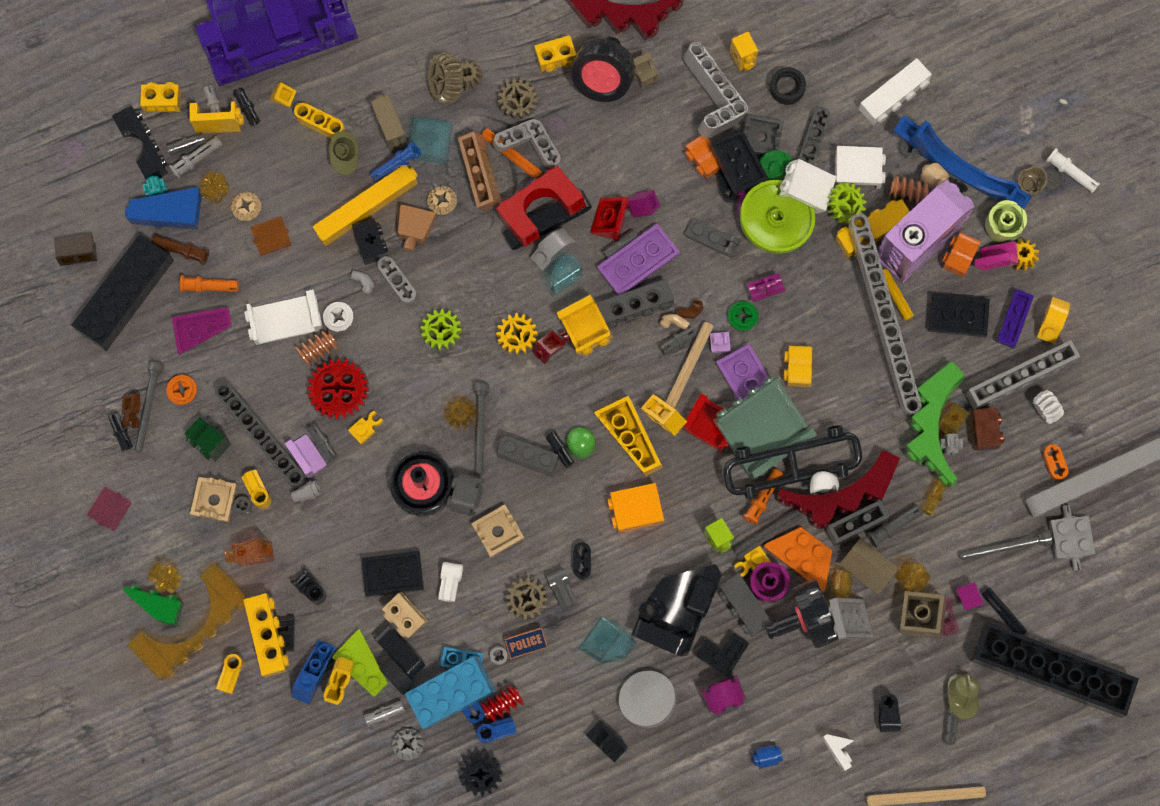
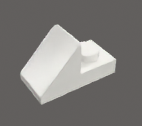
M828 734L823 736L824 743L842 771L844 772L852 767L850 756L846 751L842 752L841 749L854 740Z

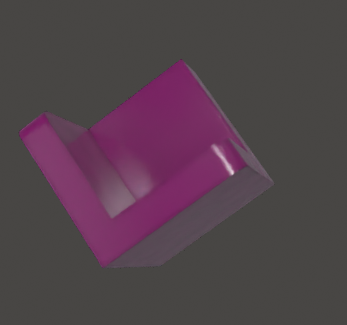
M654 190L636 192L628 200L633 217L652 215L660 207Z
M975 582L954 590L955 596L960 598L964 610L978 608L983 605Z

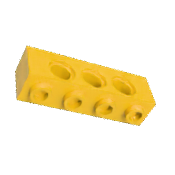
M265 593L243 599L261 675L266 678L287 672L289 660L287 654H283L282 647H285L283 636H279L277 628H280L278 617H274L273 609L276 607L273 597L270 598ZM266 611L267 618L264 621H259L258 615L260 612ZM266 630H271V638L264 640L263 633ZM276 649V657L269 659L267 656L269 650Z

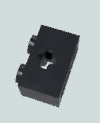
M375 219L353 225L365 265L377 262L380 258L386 256L385 253L388 252L386 242L381 241L380 235H383L380 224L376 225ZM369 239H373L374 243L370 244Z

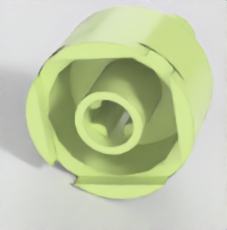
M1005 200L997 203L991 209L985 221V228L989 238L999 243L1017 240L1027 224L1026 212L1014 201Z

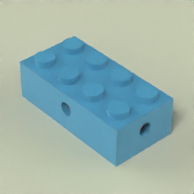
M473 656L405 693L421 728L429 729L497 691L480 658Z

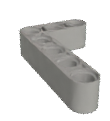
M698 42L691 43L683 56V60L719 108L706 115L698 127V132L702 137L711 138L741 122L748 111V106L704 46Z

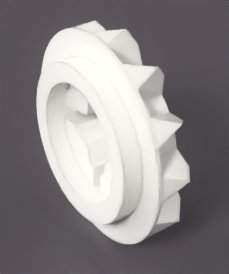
M343 302L330 304L323 313L325 325L330 330L336 332L345 331L351 326L354 319L352 309ZM342 313L344 321L338 320L335 322L333 314L339 315Z

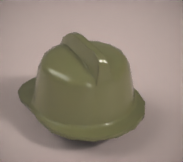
M339 131L334 134L329 145L330 163L338 174L350 175L356 170L358 165V142L355 136L347 131Z
M954 674L950 677L947 687L950 710L960 719H971L976 715L979 707L978 682L969 674Z

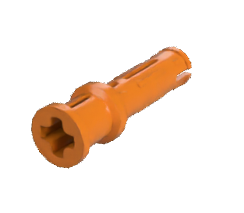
M181 275L180 292H238L239 282L238 280L203 279L201 276L188 278Z
M774 468L766 481L779 479L783 476V473ZM775 488L760 491L757 497L751 500L748 511L742 517L746 521L757 525L760 515L767 509L766 503Z

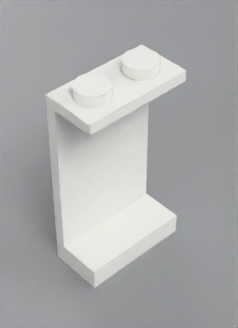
M314 290L306 291L307 296L253 308L250 304H246L247 311H244L246 321L250 322L251 326L248 329L250 340H254L255 344L259 345L322 331L323 327Z

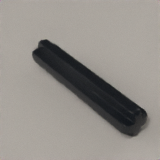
M987 588L982 593V596L1013 632L1021 635L1027 632V629L991 588Z

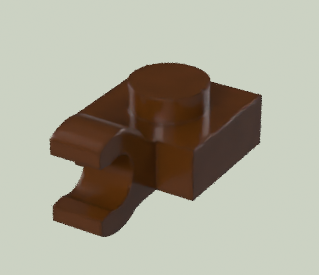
M140 394L123 395L122 414L125 415L123 427L130 426V421L132 422L133 429L139 427V420L136 414L139 413L141 406Z

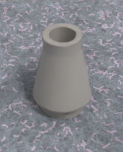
M310 480L291 492L295 503L317 499L321 495V489L316 480L313 482Z

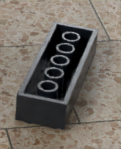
M139 234L71 326L78 333L107 351L174 262L170 254Z

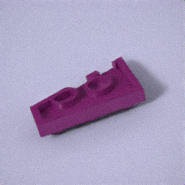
M228 307L172 317L178 355L232 327Z

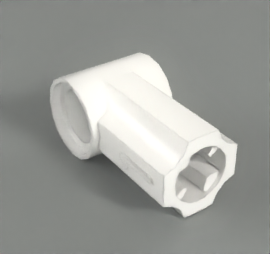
M443 562L439 600L455 602L458 583L462 577L463 565Z

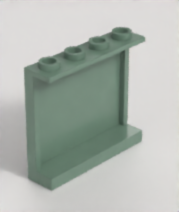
M770 376L766 378L762 386L752 388L747 392L748 396L743 399L742 397L738 398L728 410L725 408L716 414L717 417L713 421L734 454V449L738 447L749 446L751 454L806 442L817 435L813 428L807 426L779 382L782 380L781 377ZM779 455L741 465L750 478H757L788 455Z

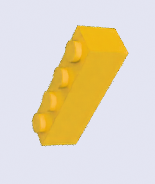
M902 199L897 202L893 200L886 205V208L882 210L876 209L870 213L868 220L875 243L884 239V236L910 212ZM860 220L854 222L855 226L863 227ZM844 227L837 232L835 241L846 259L855 255L856 251L850 230ZM865 238L859 239L860 244L868 245V241Z

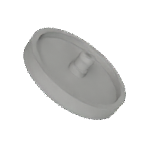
M642 671L634 674L624 683L619 694L621 712L631 724L641 728H653L663 724L670 718L676 707L677 697L672 683L666 676L655 671Z

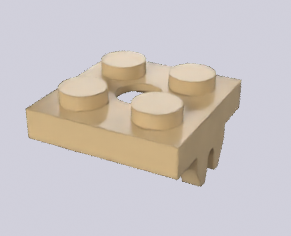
M198 477L190 515L229 522L237 484L225 482L221 479L216 480L211 477ZM212 495H218L220 498V502L215 506L209 504V498Z
M506 505L471 523L490 558L524 539ZM500 526L503 528L504 533L501 537H495L492 534L494 527Z

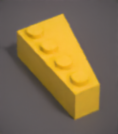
M629 396L594 412L646 476L663 468Z

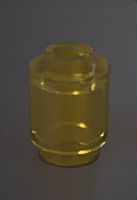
M836 570L835 575H833L830 593L834 595V598L850 597L853 579L851 572Z

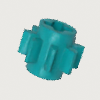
M150 176L146 179V184H142L146 197L164 194L163 191H167L164 179H160L158 176Z

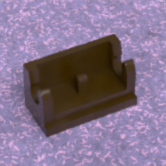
M92 234L54 239L55 258L60 266L97 261L96 243L93 240Z

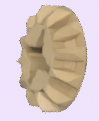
M441 185L434 187L429 192L427 203L432 212L445 215L452 212L456 207L457 196L450 187ZM443 195H446L445 200L447 202H442L441 204H438L439 199L437 197H443Z
M247 191L239 193L233 198L231 205L232 213L239 220H253L261 211V202L254 193ZM243 200L247 204L251 203L249 205L250 212H248L245 208L241 209V207H243Z

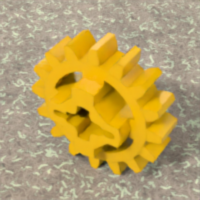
M515 313V318H512L509 314L507 321L505 319L501 320L503 326H497L498 330L501 331L496 333V336L500 338L498 344H503V350L508 348L509 354L516 351V355H519L521 350L526 354V348L528 347L532 350L531 343L537 342L534 337L538 336V332L533 331L536 329V324L531 325V318L525 320V314L521 318L518 317V313ZM510 326L509 332L505 333L506 328ZM514 328L520 333V340L514 335ZM530 334L529 339L524 342L525 337Z

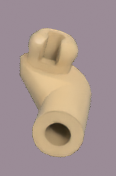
M668 314L662 317L660 325L668 328L670 324H675L686 330L689 322L677 314Z

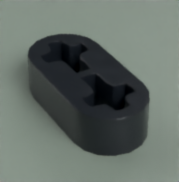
M720 169L718 172V182L721 197L727 203L734 202L738 194L735 195L733 193L732 197L726 194L727 187H730V185L726 182V178L722 177L724 174Z
M584 542L576 544L573 550L574 575L579 580H586L591 575V549ZM580 547L588 550V553H584V559L580 560V553L576 552L580 550ZM580 563H584V568L588 570L584 576L577 572L580 569Z

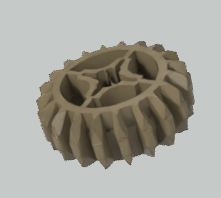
M447 53L434 55L433 59L430 60V64H428L429 71H427L429 92L432 93V98L436 102L443 104L456 102L460 98L462 86H464L461 64L455 55Z

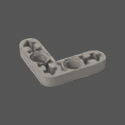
M536 119L504 130L494 137L493 147L497 151L503 152L530 141L546 168L553 169L560 162V154L542 123ZM531 126H532L533 128H537L536 132H535L534 129H533V130L530 129ZM520 132L523 138L516 139L513 133ZM499 139L505 141V144L498 143ZM538 141H545L547 147L541 148L538 145ZM549 156L551 159H555L554 163L552 160L548 161Z

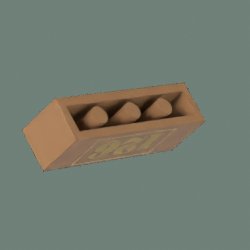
M474 131L459 137L458 141L477 208L488 211L498 207L502 201L483 135Z

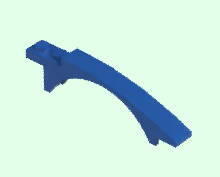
M903 115L892 131L922 152L921 156L932 163H939L952 176L999 202L1005 200L1014 201L1024 209L1032 197L1018 187L1019 184L1015 181L988 174L960 158L939 139L931 123L928 121H924L919 126Z

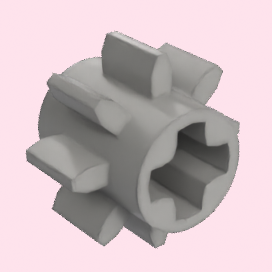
M945 434L944 439L939 441L941 450H944V455H958L959 450L963 448V439H958V434Z

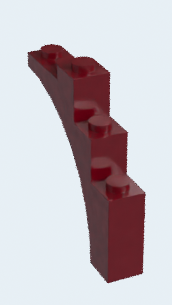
M565 0L588 29L592 26L596 27L604 19L616 35L627 31L632 25L644 40L657 35L659 32V21L663 22L669 16L668 14L672 11H678L684 3V0H660L642 5H624L608 0Z
M882 450L875 464L862 478L840 491L823 495H804L780 489L776 499L785 507H790L791 505L798 508L797 511L801 514H811L809 522L812 523V526L819 530L826 529L836 509L839 510L840 514L849 516L857 511L863 496L871 503L879 500L882 501L900 457Z

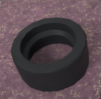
M791 67L781 68L776 71L770 84L772 97L784 105H791L800 101L805 92V77L800 71ZM782 77H792L797 80L799 89L794 95H783L777 89V82Z
M389 658L379 667V670L402 695L415 685L393 659Z

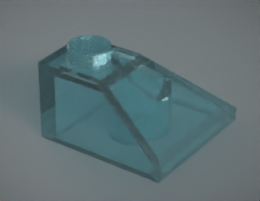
M571 254L560 256L554 264L549 281L551 297L583 277L582 264Z
M601 617L578 649L604 664L626 658L637 642L624 630Z

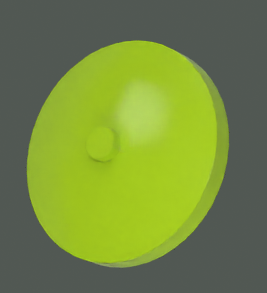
M769 180L756 185L748 192L740 208V224L745 236L757 248L774 254L789 253L800 248L810 237L815 225L814 208L789 196H780L782 180Z

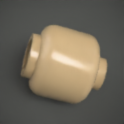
M939 163L926 164L922 168L921 181L924 184L928 183L930 190H934L938 185L948 180V172Z

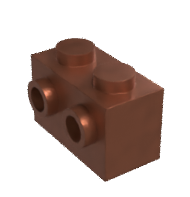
M997 408L974 409L971 413L975 451L999 449L1002 446L1001 444L1004 443L1003 432H1000L999 425L1002 423L1001 414L998 413Z

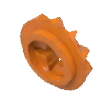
M178 375L169 381L166 393L171 402L177 405H187V403L193 401L197 394V385L191 377ZM180 383L184 388H188L184 391V397L181 393H177L180 390Z

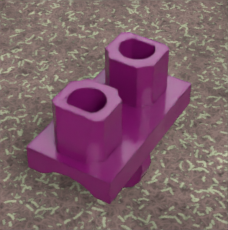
M779 273L747 284L753 302L786 291Z

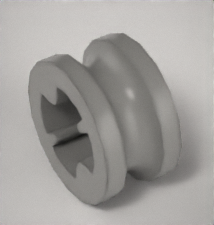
M495 647L490 653V659L496 665H503L508 659V654L504 648ZM496 651L497 653H499V651L503 652L502 656L504 657V659L502 661L500 659L499 661L495 660L496 657L494 653Z

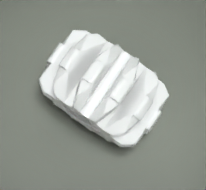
M1045 390L1034 397V407L1045 422L1051 424L1063 416L1064 410L1059 403L1060 401L1057 400L1052 392Z

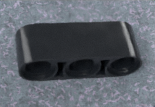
M388 624L373 637L411 679L426 666Z

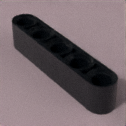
M583 190L579 192L584 196L586 206L572 216L567 213L559 202H556L528 217L537 227L540 237L581 216L592 208ZM509 229L503 232L512 250L523 247Z

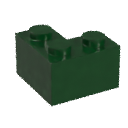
M201 417L184 433L188 438L186 441L193 448L198 446L197 450L208 461L211 458L216 462L231 445L221 433Z

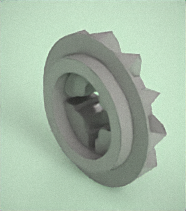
M403 729L397 732L392 740V749L396 756L402 760L416 759L424 748L421 734L414 729ZM402 738L406 739L407 741H409L410 739L413 741L411 745L413 746L412 748L414 749V751H412L409 748L403 749V746L405 744L403 743Z

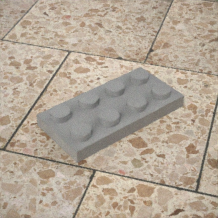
M834 598L829 600V612L834 617V631L839 639L873 638L864 599Z

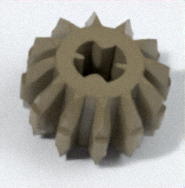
M468 59L465 64L459 61L463 71L462 77L464 78L462 89L465 87L468 92L469 87H472L475 90V84L481 85L480 79L483 78L481 66H476L477 63L475 61L470 64Z

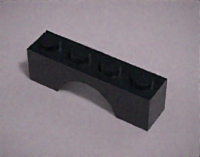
M131 105L112 115L123 137H134L142 141L143 152L136 163L144 178L147 179L150 176H158L160 178L168 174L165 168L168 164L163 156L159 157L157 152L160 149L155 140L151 142L149 136L152 134L147 125H142L141 121L144 119L139 110L135 111Z

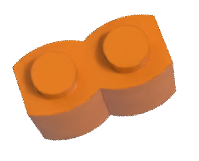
M700 136L685 146L686 152L684 154L689 162H694L697 173L708 179L719 172L721 168L709 147L711 144L710 140Z
M962 232L959 233L958 237L954 235L949 245L953 248L950 253L946 252L942 260L945 263L943 269L964 278L981 241Z

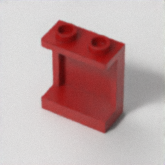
M701 393L686 418L687 422L682 427V430L720 452L724 448H729L727 441L713 421L717 417L716 414L724 408L708 400V396Z

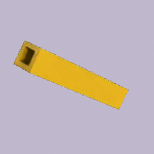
M401 166L312 226L314 232L326 247L351 230L353 225L361 223L417 185V173L412 167Z

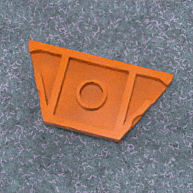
M800 527L763 546L764 549L806 581L816 579L822 593L825 591L832 550L805 529Z

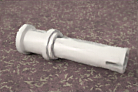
M1057 148L1046 160L1047 163L1050 162L1057 167L1060 173L1065 172L1091 193L1100 184L1072 164L1071 159L1059 153Z

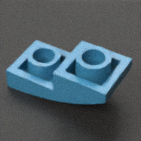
M442 647L439 667L451 669L473 656L479 657L482 662L483 653Z

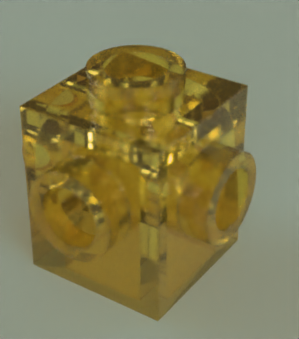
M208 172L207 176L201 181V196L204 199L220 204L223 196H226L229 191V184L225 176L217 172L215 174Z
M904 561L895 578L904 584V589L910 592L915 590L922 593L931 575L925 571L926 568L923 565Z
M156 562L146 579L155 583L154 588L162 593L167 590L173 594L174 590L180 585L182 576L177 574L178 569L170 564L164 566Z

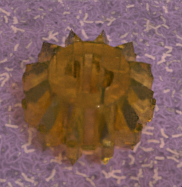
M465 397L461 398V402L454 398L455 404L447 403L450 408L444 410L448 414L445 416L446 421L451 420L449 423L451 427L456 424V429L458 430L461 425L467 429L466 423L468 422L473 425L474 421L471 418H477V414L474 413L476 406H471V400L465 403ZM463 410L465 415L462 414V417H458L456 412Z

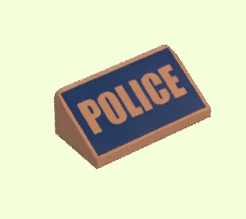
M542 628L504 639L510 659L548 648Z

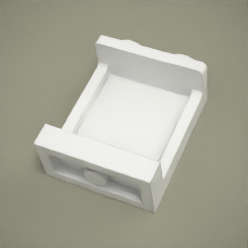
M837 146L835 152V185L848 182L855 185L876 186V189H880L882 183H885V172H882V165H885L886 155L882 154L883 148Z
M801 159L791 161L785 170L786 176L780 186V196H789L814 208L816 214L825 212L828 206L827 203L830 200L827 197L831 195L830 190L834 187L836 176Z

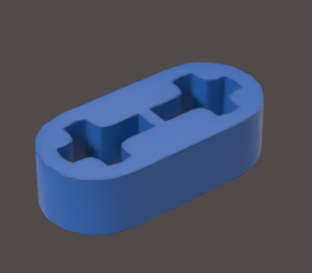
M478 702L462 710L468 721L472 724H479L484 719V711ZM473 707L476 712H481L479 720L470 718L472 716L470 708Z

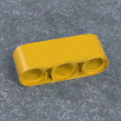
M299 103L295 106L294 113L300 124L330 139L337 133L332 132L333 128L339 127L341 128L340 131H345L344 125L339 119L306 103ZM303 111L308 112L306 116H299ZM323 119L324 122L322 124H316L317 120Z

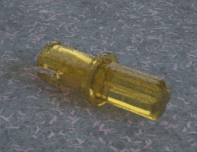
M936 478L931 492L928 493L929 498L923 509V513L928 516H933L938 503L942 501V495L946 489V486L938 478Z

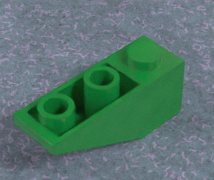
M133 585L130 588L124 587L123 591L155 620L178 626L184 606L179 601V597L168 595L165 598L160 596V592L149 590V593L142 592V588Z

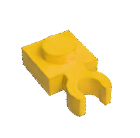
M375 411L369 414L367 421L361 418L348 430L361 445L376 433L373 427H378L383 423L382 418L376 422L373 421V417L377 415Z
M758 546L744 555L745 562L736 563L734 569L743 567L744 572L740 576L744 577L749 569L754 571L759 564L770 562L762 548Z

